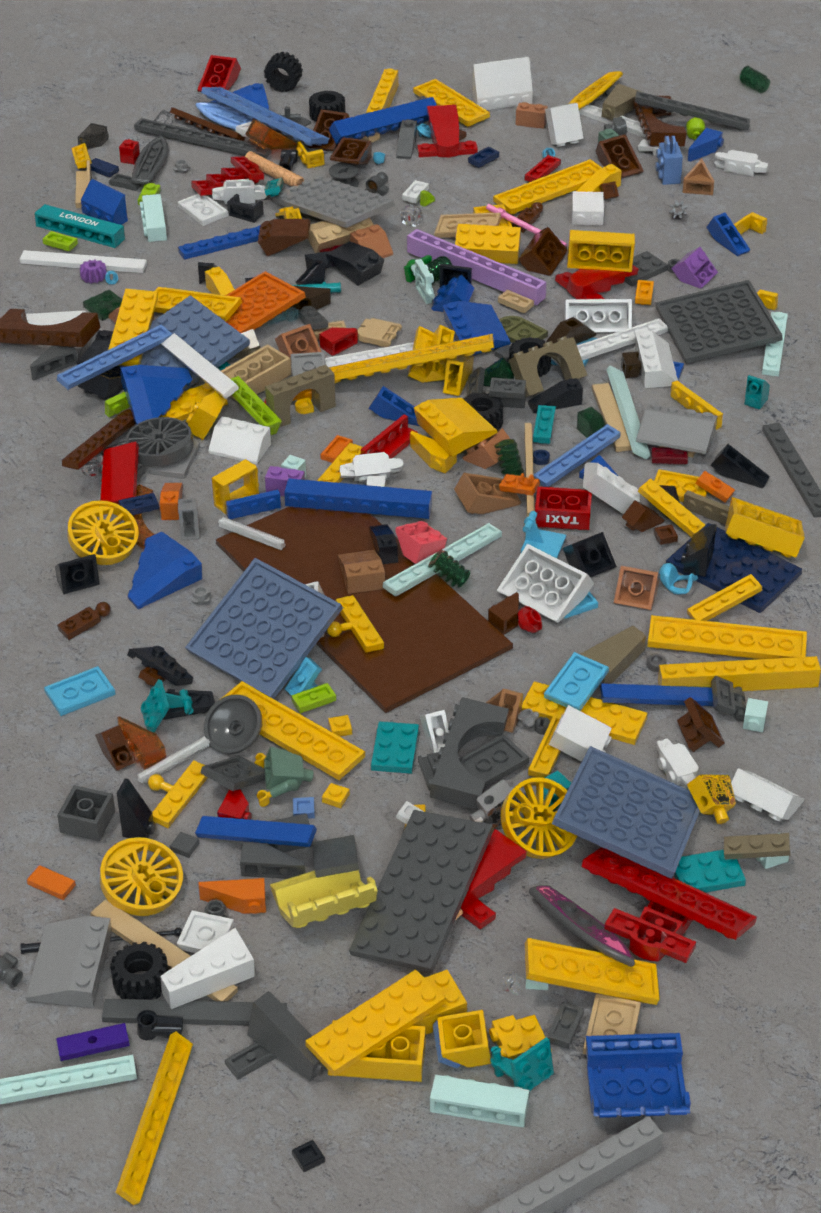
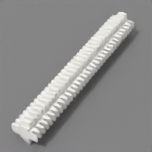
M223 517L218 521L219 527L276 549L282 550L286 546L284 539L257 529L255 530V528H249L247 525Z
M203 736L137 775L138 782L145 785L151 775H162L172 769V767L178 766V763L184 762V759L186 761L195 756V754L197 755L201 750L209 748V739Z

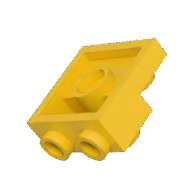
M514 1015L493 1020L492 1028L489 1029L492 1042H496L497 1046L501 1048V1056L512 1060L546 1038L535 1015L517 1020Z

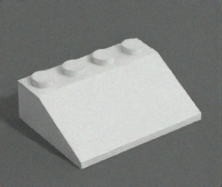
M529 57L473 64L472 101L486 110L518 106L519 103L523 102L532 104L533 89Z
M527 544L497 591L507 597L516 592L519 593L520 604L530 606L538 611L539 614L558 623L584 600L594 582L588 574Z

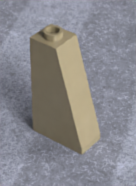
M617 84L603 102L601 117L613 120V118L623 116L634 110L633 101L635 100L636 92L639 90Z
M631 626L580 653V655L608 666L609 672L601 683L612 684L645 650L646 636L635 626Z

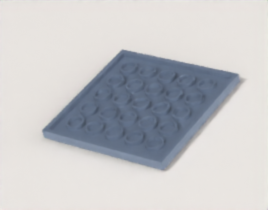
M191 295L154 320L150 326L151 330L162 324L172 335L175 333L216 368L250 345L247 337ZM162 344L144 352L140 365L188 368L167 351ZM190 369L189 372L192 377V383L190 384V386L185 385V387L182 389L183 392L188 390L190 387H192L194 384L201 380V378L198 377Z
M254 558L185 648L188 652L236 680L243 681L274 699L341 612L343 606Z
M590 746L552 824L672 879L700 810L690 790Z

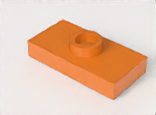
M704 471L695 483L725 503L735 491L734 488L707 471Z

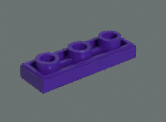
M125 1023L56 1038L60 1061L130 1046Z

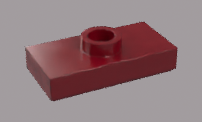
M656 447L651 449L652 463H688V454L685 450Z

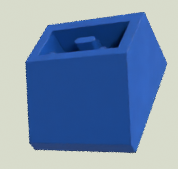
M462 275L452 278L448 285H443L438 289V294L433 300L434 303L431 309L443 312L442 305L456 301L469 302L474 287Z

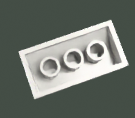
M632 299L565 300V320L575 317L596 333H616L632 327Z
M653 331L635 332L636 352H639V360L642 366L640 371L644 388L671 386L672 382L678 381L669 343Z

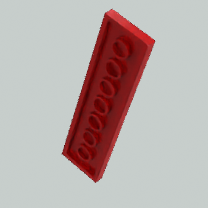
M601 847L583 859L581 867L589 870L591 874L606 878L610 883L625 887L629 892L644 896L648 901L656 902L663 905L667 910L684 915L686 919L701 923L707 929L720 932L726 938L737 940L756 923L757 916L675 878L671 879L608 849Z

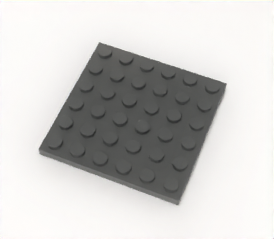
M749 280L655 302L656 309L663 322L667 325L668 331L686 364L783 340L782 333Z

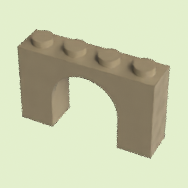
M567 336L557 339V343L553 344L550 341L542 344V348L538 349V346L528 349L529 352L527 353L520 351L513 354L514 358L510 359L509 363L515 379L526 380V397L544 391L537 372V364L542 356H549L558 362L565 380L581 379L587 376L574 337L567 339Z
M327 365L319 366L318 368L265 387L266 405L282 421L280 427L291 424V402L303 390L312 389V404L320 412L336 407L335 375Z

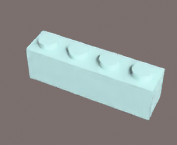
M161 194L142 196L143 202H140L144 236L148 237V242L167 240Z
M435 1075L430 1095V1112L524 1128L529 1105V1090L520 1087L502 1086L496 1083L478 1082L472 1079L453 1078L448 1075Z

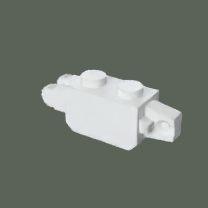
M730 150L728 153H715V158L720 160H716L714 166L724 169L725 172L754 176L755 173H766L768 163L758 160L757 154Z
M249 179L226 180L224 187L212 188L213 200H223L225 204L235 194H238L240 202L245 204L255 203V200L265 199L267 196L264 191V185H254V181Z
M385 452L356 455L352 463L340 465V477L354 478V481H359V483L367 482L368 476H386L387 479L391 473L402 471L404 462L400 458L389 459L388 454Z
M668 738L657 741L656 748L659 753L657 762L659 768L665 772L668 781L689 790L687 784L698 776L699 770L689 751L683 744L673 745Z

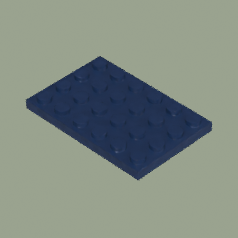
M707 523L702 529H704V528H706V527H708V526H710V525H712V524ZM716 527L714 553L706 576L697 575L698 580L696 581L719 592L752 574L762 585V591L740 604L761 613L802 574V568L755 545H750L741 538L733 539L726 534V531ZM685 543L666 560V563L673 564L677 572L683 575H690L683 572L684 565L681 564L682 554L686 553Z

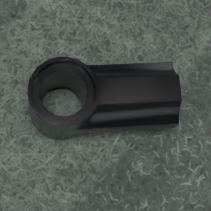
M282 149L279 166L292 171L294 163H297L298 151Z
M143 1010L137 1016V1034L142 1040H152L156 1036L170 1037V1034L174 1032L182 1035L183 1017L161 1016L152 1010Z

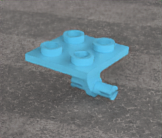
M531 511L524 520L523 532L526 533L521 553L526 545L529 544L558 558L566 535L538 529L535 520L537 513Z

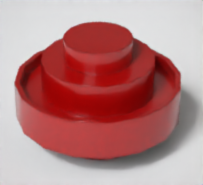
M524 606L518 611V624L521 629L530 633H536L542 629L541 616L538 611L530 606Z

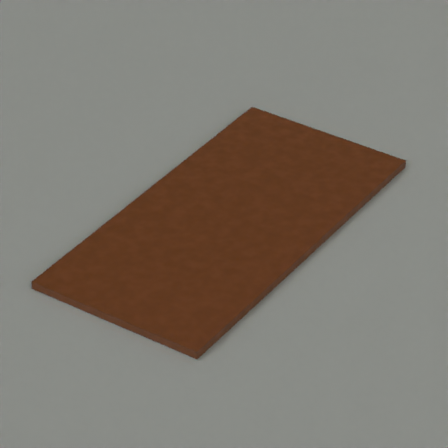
M286 507L247 525L249 528H255V530L257 529L284 539L286 546L282 550L234 532L217 538L216 545L243 572L253 559L257 558L303 584L318 581L324 595L334 601L346 596L353 595L382 638L384 649L366 653L351 630L342 631L337 637L330 636L326 630L324 637H321L316 644L385 713L513 649V643L437 574L398 596H394L386 589L348 594L338 555L375 550L369 527L382 524L371 514ZM397 537L395 538L398 545V563L383 564L385 581L415 565V563L403 555ZM341 613L334 620L340 624L346 623Z

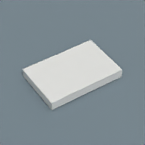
M196 194L177 202L181 210L202 226L229 216L228 211L208 195L200 196Z

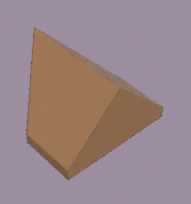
M701 158L684 177L683 193L713 196L714 179Z
M503 688L486 703L509 709L504 731L513 733L519 721L518 715L522 711L523 693Z

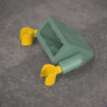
M270 747L266 756L263 753H258L255 756L256 761L254 763L265 769L266 789H269L268 792L260 790L257 793L258 802L261 807H265L270 803V797L275 798L284 793L296 791L299 789L302 781L311 782L313 779V770L303 768L302 757L290 753L286 749Z

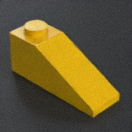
M613 164L600 168L576 192H601V184L613 181L619 187L621 186L622 170Z
M214 267L205 271L206 288L212 294L227 295L235 290L227 274L220 267Z
M413 431L410 432V447L430 468L446 473L457 463V455L452 457L434 439Z

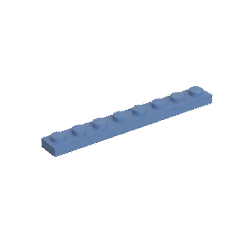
M161 324L58 374L57 381L69 390L160 345L172 333Z

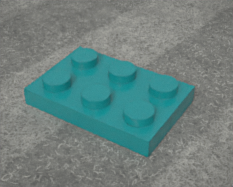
M379 721L371 771L412 774L419 724Z
M724 849L683 856L674 873L677 880L705 893L745 886L746 879L738 860L725 859Z

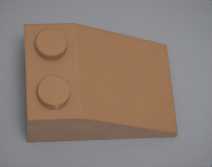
M463 473L454 488L466 511L471 514H486L521 504V500L516 493L500 491L499 484L503 480L502 478Z
M375 550L338 555L348 594L384 589L385 571L382 560Z

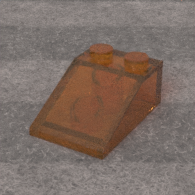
M255 119L252 120L245 133L246 136L250 137L249 141L263 149L265 147L271 150L298 147L296 142Z

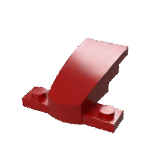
M456 104L427 106L431 137L434 144L423 143L417 145L419 157H455L478 152L476 141L459 142V119Z
M245 156L231 157L230 163L235 168H221V174H206V180L191 181V187L200 196L212 195V188L224 187L226 180L249 179L253 180L254 184H256L260 180H264V173L259 169L258 164L251 162Z
M632 265V272L579 269L573 274L569 272L557 274L555 281L566 288L569 294L576 299H604L598 293L610 291L611 285L624 283L625 277L638 275L639 269Z
M497 829L493 831L460 908L463 910L461 916L479 929L495 920L496 912L478 899L493 891L495 883L511 873V867L525 859L527 855L526 850Z
M650 901L648 906L644 907L640 918L614 908L605 922L604 929L629 939V950L642 959L658 962L667 955L687 963L696 948V941L683 936L693 920L686 919L684 915L675 911L667 910L663 905Z

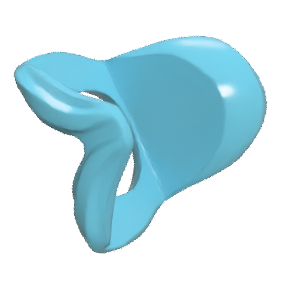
M671 563L663 564L659 570L661 582L674 594L688 593L693 581L698 580V576L692 573L690 575H679L677 569ZM688 580L687 588H677L673 585L677 581Z

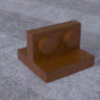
M689 697L684 702L689 712L680 717L677 722L689 749L695 752L709 741L718 748L725 744L713 716L693 698Z

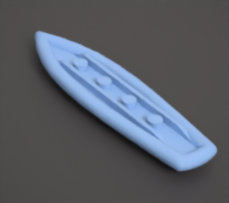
M213 102L195 104L205 117L233 130H236L238 125L254 121V119L249 118V115L240 114L237 109H230L226 104ZM267 125L266 131L253 135L272 139L279 130H274L270 125Z

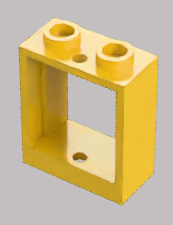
M245 459L212 477L214 506L224 514H227L226 501L259 494L258 469L256 465ZM243 478L244 486L230 493L229 485Z

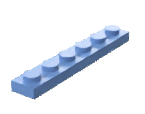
M609 424L605 425L533 475L534 479H539L540 485L543 487L551 486L619 439L621 432Z

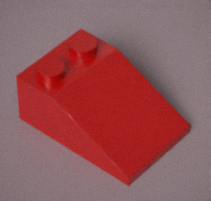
M211 55L197 89L198 92L202 91V87H222L229 90L236 82L241 70L237 58Z

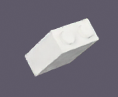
M578 103L545 109L551 145L560 147L565 146L566 142L574 144L578 143L579 139H584Z
M573 191L572 225H603V192Z
M568 705L559 720L549 745L582 762L590 746L606 752L603 750V747L606 748L612 738L609 736L612 728Z

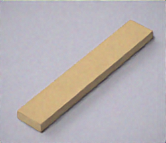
M609 383L592 385V392L605 425L609 424L621 432L620 438L613 442L615 451L632 450Z

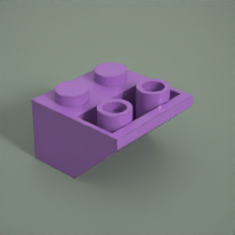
M701 247L687 253L671 268L681 282L697 288H702L718 273Z

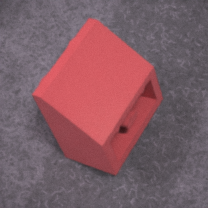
M424 521L405 524L395 529L403 555L415 564L445 548L447 542L446 537L441 535L439 531L431 528Z

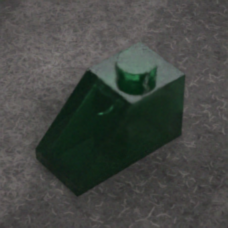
M503 357L484 369L483 386L490 387L491 378L514 379L511 365Z
M593 407L586 408L577 413V430L586 438L606 425L603 416Z

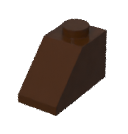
M636 500L633 501L622 516L627 522L625 525L633 531L637 529L641 532L660 525L665 521L654 510Z

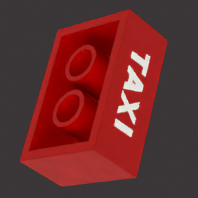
M537 486L535 504L537 526L542 528L589 530L592 493L586 489Z

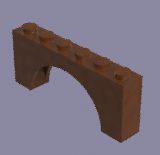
M660 96V97L672 99L671 96ZM635 100L633 101V109H635L640 126L643 128V134H645V138L650 146H659V143H664L665 136H669V139L671 136H675L678 146L685 147L687 132L684 126L670 125L657 119L660 116L671 115L670 112L660 108L654 109L648 105L641 106Z
M9 309L0 318V343L84 347L101 326L97 313L82 312L79 316L63 323L34 325L28 323L24 309Z

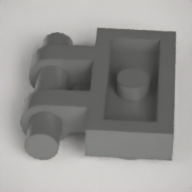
M715 676L711 681L714 709L731 716L735 712L738 720H744L746 706L744 705L745 693L742 692V688H733V682Z

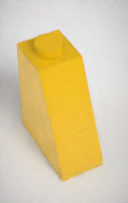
M462 354L458 355L455 359H447L443 393L456 396L461 395L468 381V376L473 370L474 355L465 356Z

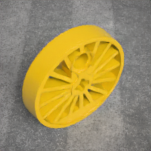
M91 501L82 504L73 511L68 521L67 537L73 551L79 557L95 554L98 565H111L125 560L134 550L138 540L139 530L135 518L125 508L113 502ZM108 514L106 520L103 519V515ZM112 514L117 515V517L112 522H110ZM96 543L93 552H89L88 550ZM99 546L102 550V555L96 554Z
M535 777L520 782L506 796L501 808L502 828L506 837L527 851L526 856L536 859L551 858L565 852L575 842L577 835L552 824L557 811L553 812V810L562 803L567 790L551 779ZM532 786H536V797ZM524 787L527 797L523 794L520 788ZM543 787L546 788V789H548V793H547V795H546V798H545L544 802H543ZM555 793L559 797V799L553 805L548 807L553 797V794ZM515 795L522 804L513 800V796ZM519 812L524 815V818L519 815ZM519 827H527L518 836L513 830ZM531 831L526 844H524L521 839ZM535 837H536V850H534V849L531 848V847H532V844H533V842H534ZM543 840L548 852H543ZM552 840L560 848L559 850H555Z
M129 838L113 845L103 857L100 867V887L106 899L114 907L123 910L127 914L136 916L154 915L168 908L176 899L183 882V870L178 857L166 845L149 838ZM147 850L154 852L148 862H146ZM143 851L142 860L139 861L137 853ZM159 855L164 858V860L152 866ZM169 864L172 867L170 869L161 870ZM105 876H111L116 878L106 879ZM176 876V879L165 878V877ZM120 885V886H118L117 888H115V889H113V890H111V888H110L111 886ZM167 887H173V888H175V890L172 891L171 889H169V888H167ZM137 888L135 904L127 902ZM129 889L122 899L117 896ZM140 894L144 898L145 905H139Z

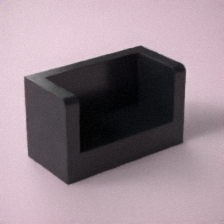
M235 194L227 202L228 214L235 218L255 223L264 214L263 201H259L255 206L240 202L239 195Z

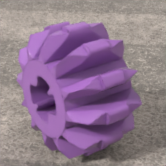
M89 259L88 262L84 261L80 265V277L85 283H98L105 279L107 269L105 263L101 260Z

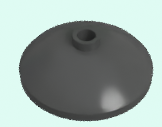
M229 695L221 698L209 709L204 721V734L206 739H209V744L217 751L225 754H235L249 748L258 738L262 728V714L259 707L254 701L243 695Z

